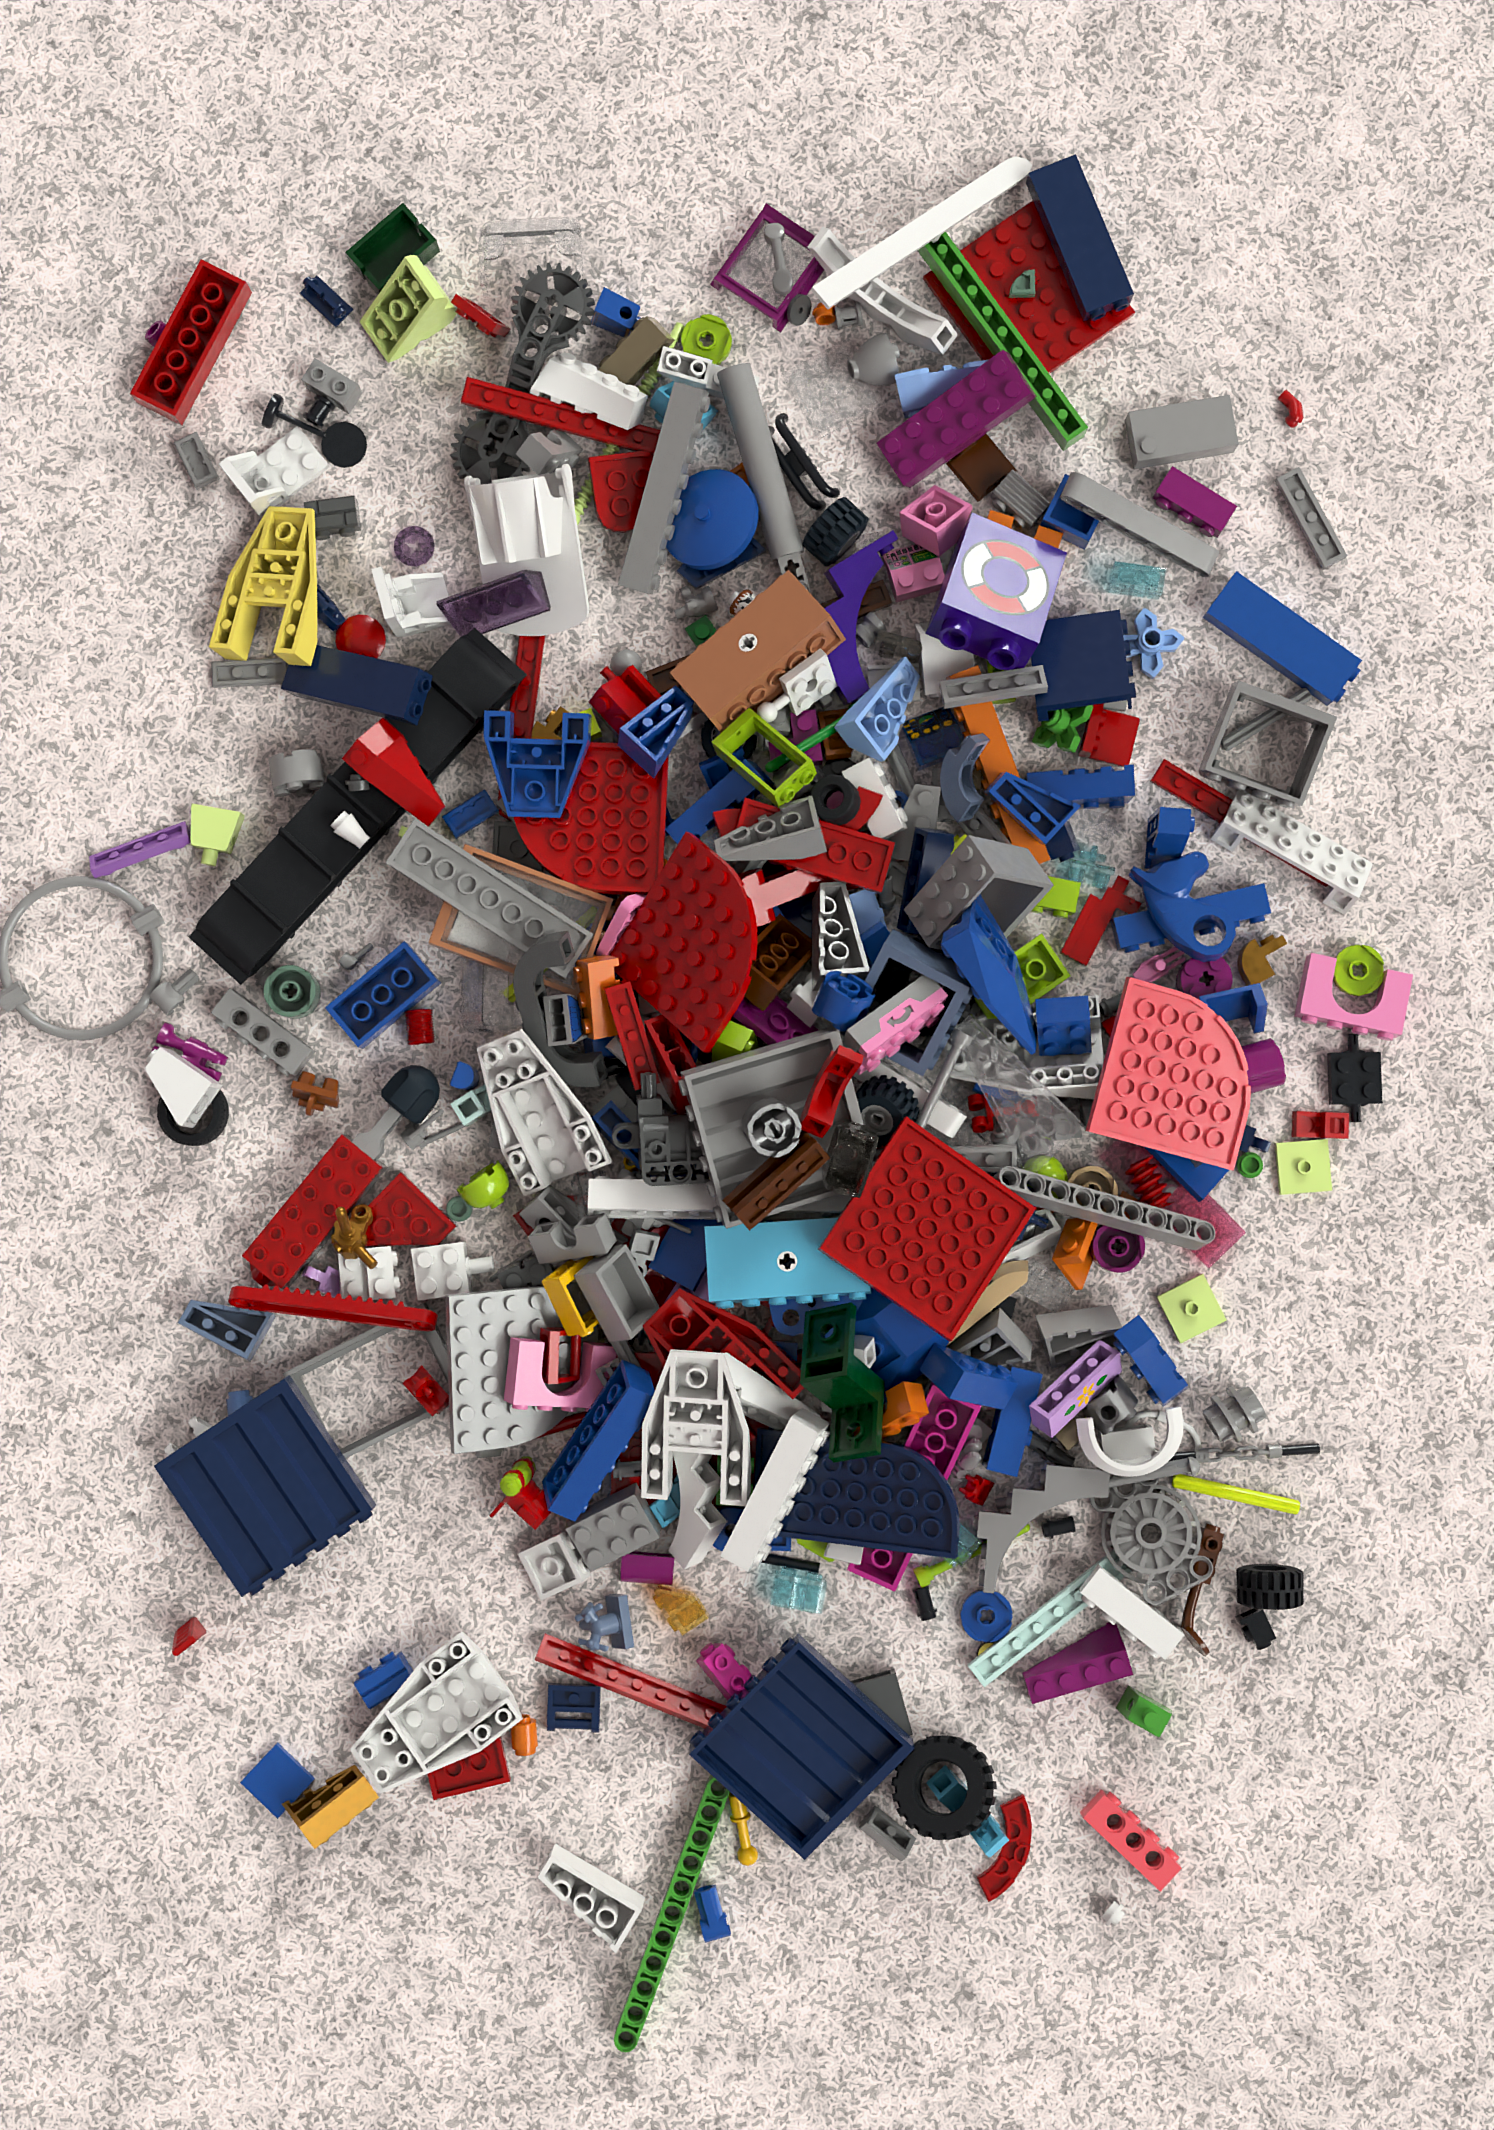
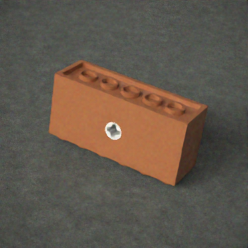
M788 570L779 576L764 592L759 593L744 609L738 611L728 623L718 628L714 635L703 644H700L685 660L679 662L670 674L718 731L722 733L748 708L757 713V708L761 703H772L784 693L779 679L781 676L820 648L829 655L846 638L830 614Z

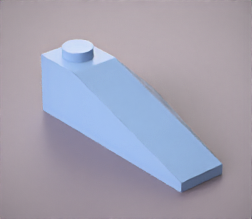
M988 360L968 362L960 369L952 365H944L937 372H929L928 368H921L895 374L904 417H912Z
M902 657L843 715L834 727L850 748L880 762L885 761L898 743L899 736L897 734L900 725L905 722L906 716L904 713L907 704L912 702L920 675L907 657Z

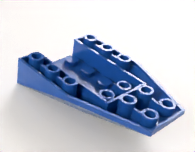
M979 894L953 924L955 926L943 932L941 948L946 957H951L954 960L959 975L963 979L967 978L971 984L974 996L978 1000L982 999L989 1010L1017 1039L1019 1045L1032 1055L1036 1053L1037 1026L1019 962L981 894Z
M872 1287L871 1294L866 1295V1299L862 1301L856 1311L855 1335L874 1337L876 1361L870 1369L885 1381L883 1404L887 1402L885 1391L903 1381L913 1382L923 1374L920 1368L934 1343L944 1347L949 1343L948 1340Z

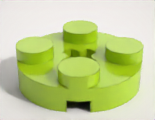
M704 314L693 321L690 320L685 325L681 335L683 352L713 360L712 364L720 365L731 351L732 337L726 323L721 318L715 315ZM709 335L713 344L705 347L700 339H705Z
M1366 945L1348 946L1335 956L1337 961L1333 981L1345 994L1357 997L1370 994L1383 982L1384 962L1381 955L1372 947ZM1361 964L1363 966L1361 971L1364 975L1362 977L1360 975L1354 976L1352 966Z

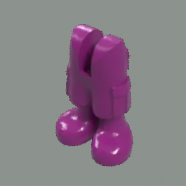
M167 1022L163 1024L156 1038V1043L182 1051L183 1055L181 1057L216 1081L220 1080L222 1073L205 1065L207 1060H210L211 1063L225 1066L228 1057L223 1053L208 1047V1044L196 1038L190 1037L186 1041L179 1038L174 1033V1026ZM155 1045V1046L152 1048V1051H153L154 1049L158 1050L159 1047Z

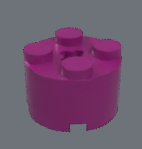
M1223 957L1217 961L1201 962L1190 958L1182 964L1176 976L1177 990L1199 999V996L1230 990L1233 982L1231 969ZM1203 975L1204 977L1209 978V982L1206 983V986L1205 983H1200L1199 978H1201Z
M1100 1224L1096 1227L1089 1250L1093 1261L1099 1267L1107 1271L1123 1273L1132 1270L1141 1261L1145 1253V1240L1143 1236ZM1116 1239L1118 1243H1122V1248L1118 1249V1253L1111 1248V1245L1115 1244Z

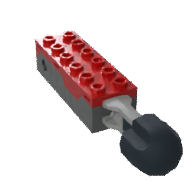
M417 1065L401 1068L381 1090V1097L390 1105V1108L372 1130L359 1133L354 1139L349 1135L341 1134L243 1253L242 1257L250 1262L253 1280L261 1286L268 1284V1287L279 1286L281 1289L290 1287L305 1269V1266L312 1261L331 1238L332 1233L335 1232L334 1223L337 1221L336 1209L344 1207L347 1216H349L353 1208L359 1204L387 1170L388 1167L378 1160L384 1153V1140L403 1117L415 1124L422 1123L439 1099L440 1087L437 1078L430 1070Z

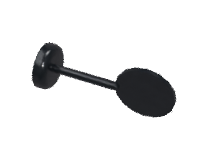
M274 393L263 415V427L273 428L278 418H281L321 437L324 456L337 467H353L365 456L367 450L366 437L356 425L348 422H339L328 427L324 432L281 412L284 404V398L281 395Z

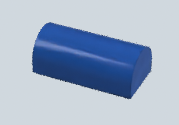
M459 1061L450 1081V1086L470 1091L478 1085L479 1073L474 1067Z

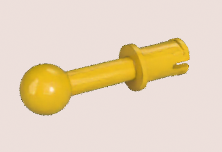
M729 1792L728 1797L732 1813L730 1821L737 1825L741 1846L738 1849L737 1858L742 1865L750 1866L758 1858L757 1849L750 1843L747 1820L750 1819L751 1814L747 1811V1807Z

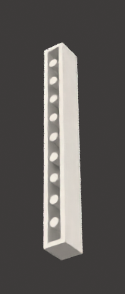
M598 1176L595 1179H589V1216L606 1213L608 1218L716 1219L713 1207H716L717 1204L715 1197H710L706 1183L649 1186L643 1179H637L632 1176H625L621 1179ZM853 1190L766 1216L762 1220L838 1218L853 1196Z

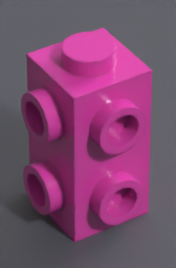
M707 1644L699 1652L701 1656L696 1662L728 1701L733 1694L739 1695L743 1691L745 1682L752 1675L743 1664H738L734 1659L736 1656L734 1651L727 1644Z

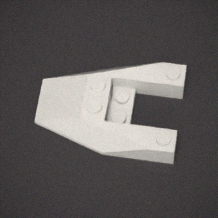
M670 1350L642 1423L641 1498L668 1500L673 1483L674 1451L721 1455L720 1504L746 1506L751 1493L749 1428L724 1353Z

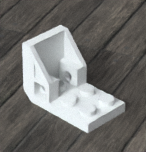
M298 426L259 456L254 451L226 457L219 463L225 474L260 518L264 516L269 506L280 507L330 467Z
M382 567L371 569L384 618L396 637H406L456 623L442 572L408 574L392 579L390 573L386 574Z

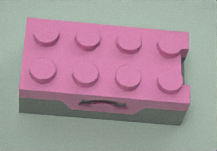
M922 975L847 1029L842 1041L843 1047L850 1048L864 1055L863 1062L856 1071L858 1075L866 1070L868 1072L873 1071L881 1063L880 1060L886 1055L892 1057L900 1050L901 1044L905 1041L908 1043L914 1041L920 1035V1031L927 1026L929 1029L940 1020L939 1015L945 1009L944 1004L948 995L936 981Z

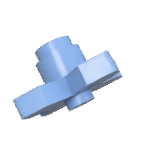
M1143 608L1134 620L1137 635H1123L1124 640H1129L1131 655L1126 656V658L1140 655L1141 672L1154 679L1164 666L1160 652H1175L1184 640V637L1174 629L1165 631L1158 629L1157 616L1148 609ZM1146 640L1150 641L1152 645L1147 644Z

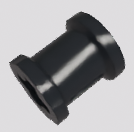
M316 394L313 405L308 413L305 412L303 414V417L311 424L322 429L325 418L330 410L333 411L335 409V405L323 396Z

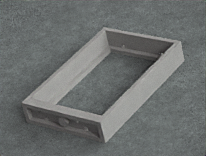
M426 1302L414 1307L429 1310ZM436 1324L434 1331L422 1332L448 1383L447 1344ZM376 1326L282 1374L284 1378L288 1375L291 1376L324 1425L301 1376L397 1328ZM422 1408L340 1449L345 1458H348L431 1415L425 1408Z

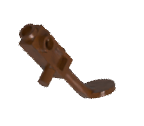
M1206 1523L1205 1528L1201 1527L1202 1537L1198 1556H1205L1212 1562L1213 1572L1207 1580L1202 1582L1210 1585L1211 1579L1215 1574L1217 1558L1223 1546L1224 1534L1220 1533V1527ZM1198 1561L1194 1564L1193 1570L1197 1575L1203 1576L1208 1573L1209 1567L1205 1562ZM1202 1583L1189 1590L1183 1611L1181 1629L1192 1646L1200 1654L1207 1656L1210 1653L1208 1647L1193 1629L1195 1608L1202 1587Z

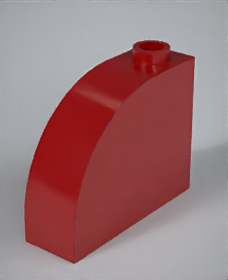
M659 1015L644 1021L646 1036L662 1084L677 1114L686 1113L685 1106L689 1105L687 1095L682 1096L678 1081L682 1080L680 1072L697 1066L678 1029L663 1015Z

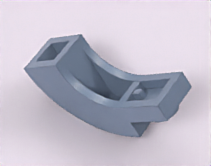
M983 733L969 735L961 742L960 747L949 749L942 763L940 773L942 797L948 811L957 822L972 819L985 800L977 792L972 777L974 764L990 741Z

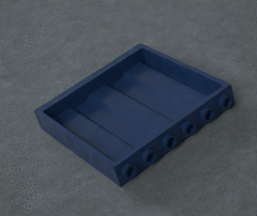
M290 1375L154 1465L241 1597L247 1593H250L251 1596L258 1593L265 1587L263 1585L265 1581L270 1578L273 1582L286 1573V1567L291 1564L294 1567L300 1565L308 1559L307 1553L313 1549L316 1553L330 1544L328 1539L334 1535L338 1538L342 1537L351 1530L349 1525L358 1520L360 1524L373 1515L371 1511L376 1506V1503Z
M798 1633L793 1639L790 1637L780 1647L781 1652L775 1658L771 1656L765 1661L762 1666L763 1670L757 1676L752 1675L745 1682L744 1689L739 1695L735 1693L728 1699L725 1705L726 1708L721 1713L716 1712L709 1719L708 1726L703 1732L699 1730L692 1736L689 1741V1755L805 1860L915 1748L912 1737Z

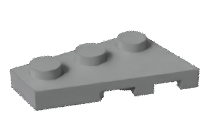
M915 784L903 808L908 819L905 822L907 829L889 837V841L895 842L891 859L909 861L915 827L937 829L941 798L940 786Z

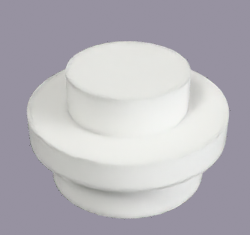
M1114 1901L1101 1918L1106 1921V1926H1109L1111 1923L1116 1926L1123 1918L1125 1913L1122 1911L1124 1907L1122 1903L1119 1905Z

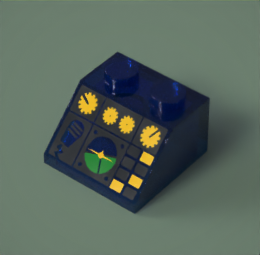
M944 706L909 719L902 726V731L918 771L943 762L948 750L960 747L961 742L964 740L960 727L950 708L944 709Z

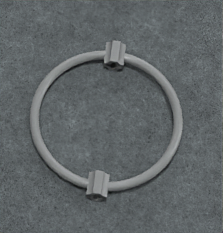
M88 876L65 877L50 881L36 888L13 909L0 936V980L3 989L0 991L1 1007L8 1013L16 1009L23 1018L36 1028L50 1035L69 1040L98 1039L122 1030L136 1020L152 1001L150 994L158 987L161 979L163 948L157 928L165 924L159 910L154 904L145 908L130 892L100 878ZM77 886L93 887L119 897L136 912L130 916L136 930L141 936L148 933L151 940L153 953L152 972L144 994L126 1015L100 1028L71 1030L44 1021L24 1004L31 1000L25 986L20 981L12 983L10 977L8 950L17 922L34 902L62 888Z

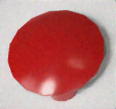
M358 614L347 618L338 628L335 643L338 650L378 658L385 648V630L376 619L368 615Z

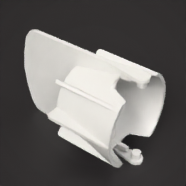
M563 464L561 468H556L555 472L550 474H532L492 480L490 484H481L479 478L466 476L464 486L473 521L487 615L491 627L502 633L513 635L544 636L559 633L581 624L588 618L590 609L575 514L572 471L569 464Z

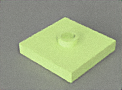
M1328 1139L1275 1143L1279 1195L1332 1191Z
M1200 1274L1156 1296L1179 1343H1183L1227 1321L1204 1274Z

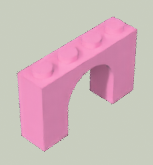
M1315 953L1306 956L1294 1015L1301 1018V1022L1307 1024H1317V1021L1327 1023L1326 1027L1336 1030H1342V1027L1352 1029V1033L1358 1035H1367L1369 1032L1378 1034V1039L1392 1041L1393 1038L1402 1035L1413 974L1387 969L1383 972V982L1378 988L1377 998L1372 1009L1365 1014H1352L1343 1010L1336 1003L1332 994V982L1337 958Z
M510 1338L504 1401L512 1404L514 1409L527 1410L528 1405L537 1406L538 1410L552 1411L553 1407H561L562 1411L576 1412L577 1408H585V1411L588 1412L604 1388L595 1369L616 1359V1352L612 1344L583 1342L580 1380L575 1381L569 1388L563 1391L551 1392L547 1389L542 1379L545 1342L529 1338ZM604 1372L603 1374L605 1375L606 1379L609 1380L610 1376L608 1372Z

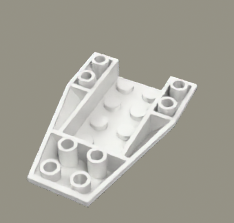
M522 1029L477 1047L501 1151L524 1196L545 1189L553 1181L587 1168L588 1171H592L612 1163L611 1157L590 1114Z
M462 1631L415 1668L350 1750L381 1794L482 1751L520 1722L523 1717L513 1693L488 1657Z

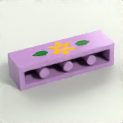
M1099 1339L1029 1405L1032 1424L1053 1438L1122 1372L1120 1352Z

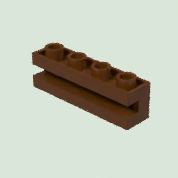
M801 1130L799 1142L790 1153L781 1157H769L722 1201L750 1231L825 1164L830 1157L813 1137L806 1131Z

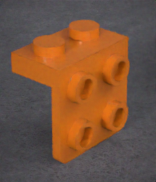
M1079 1218L1066 1220L1052 1260L1075 1290L1083 1289L1093 1259L1089 1246L1098 1225L1097 1223Z

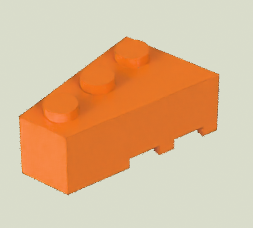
M601 955L579 959L575 962L576 967H573L575 982H579L580 993L577 994V1000L580 1009L583 1008L584 1019L581 1020L583 1032L587 1034L588 1038L593 1040L616 1036V1028L603 988L620 983L619 979L615 980L614 966H619V958Z

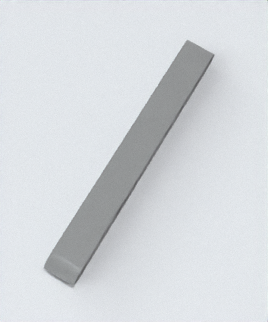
M1006 1166L993 1176V1178L1033 1206L1190 1250L1201 1249L1215 1238V1229L1207 1221L1013 1166ZM1002 1177L1008 1180L1009 1186L1003 1182ZM1027 1184L1032 1187L1033 1192L1027 1188ZM1051 1191L1056 1193L1058 1199L1053 1197ZM1076 1198L1081 1201L1082 1206L1077 1203ZM1100 1205H1102L1105 1208L1106 1213L1103 1212ZM1124 1211L1129 1214L1130 1219L1125 1216ZM1149 1219L1153 1221L1154 1226L1150 1224ZM1173 1225L1177 1228L1178 1233L1173 1229Z

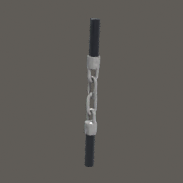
M1319 1443L1283 1446L1268 1444L1266 1449H1258L1256 1446L1251 1445L1239 1446L1234 1451H1222L1220 1448L1193 1449V1451L1176 1452L1169 1461L1194 1457L1199 1463L1218 1462L1223 1457H1235L1237 1460H1253L1259 1455H1266L1268 1459L1289 1455L1320 1454ZM1253 1449V1456H1240L1242 1453L1239 1450ZM1209 1452H1217L1216 1456L1218 1458H1209Z

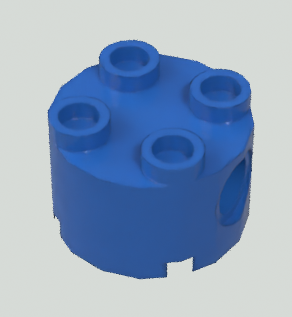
M831 971L825 975L815 997L812 1012L832 1022L835 1029L847 1031L848 1027H852L867 1015L875 994L871 995L873 992L872 987L859 977L849 973L847 977L840 976L842 971Z

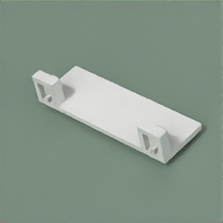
M1244 790L1236 792L1225 818L1211 837L1212 841L1232 852L1241 840L1246 838L1328 884L1332 888L1326 894L1322 903L1343 915L1359 899L1373 865L1368 860Z

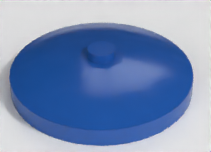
M710 469L690 476L685 490L682 489L679 498L682 500L679 514L674 516L672 525L675 526L672 539L667 541L666 548L674 558L687 567L698 570L719 568L737 558L751 542L758 524V503L747 483L730 471Z

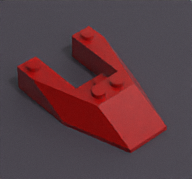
M681 1288L643 1325L663 1367L671 1349L717 1353L727 1352L748 1366V1368L756 1363L792 1400L804 1389L800 1384L801 1366L755 1324L724 1309H718L716 1305ZM748 1425L751 1442L755 1438L756 1432Z

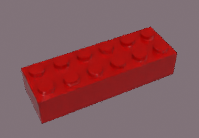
M202 259L199 261L130 392V395L138 404L183 425L252 294L246 281Z

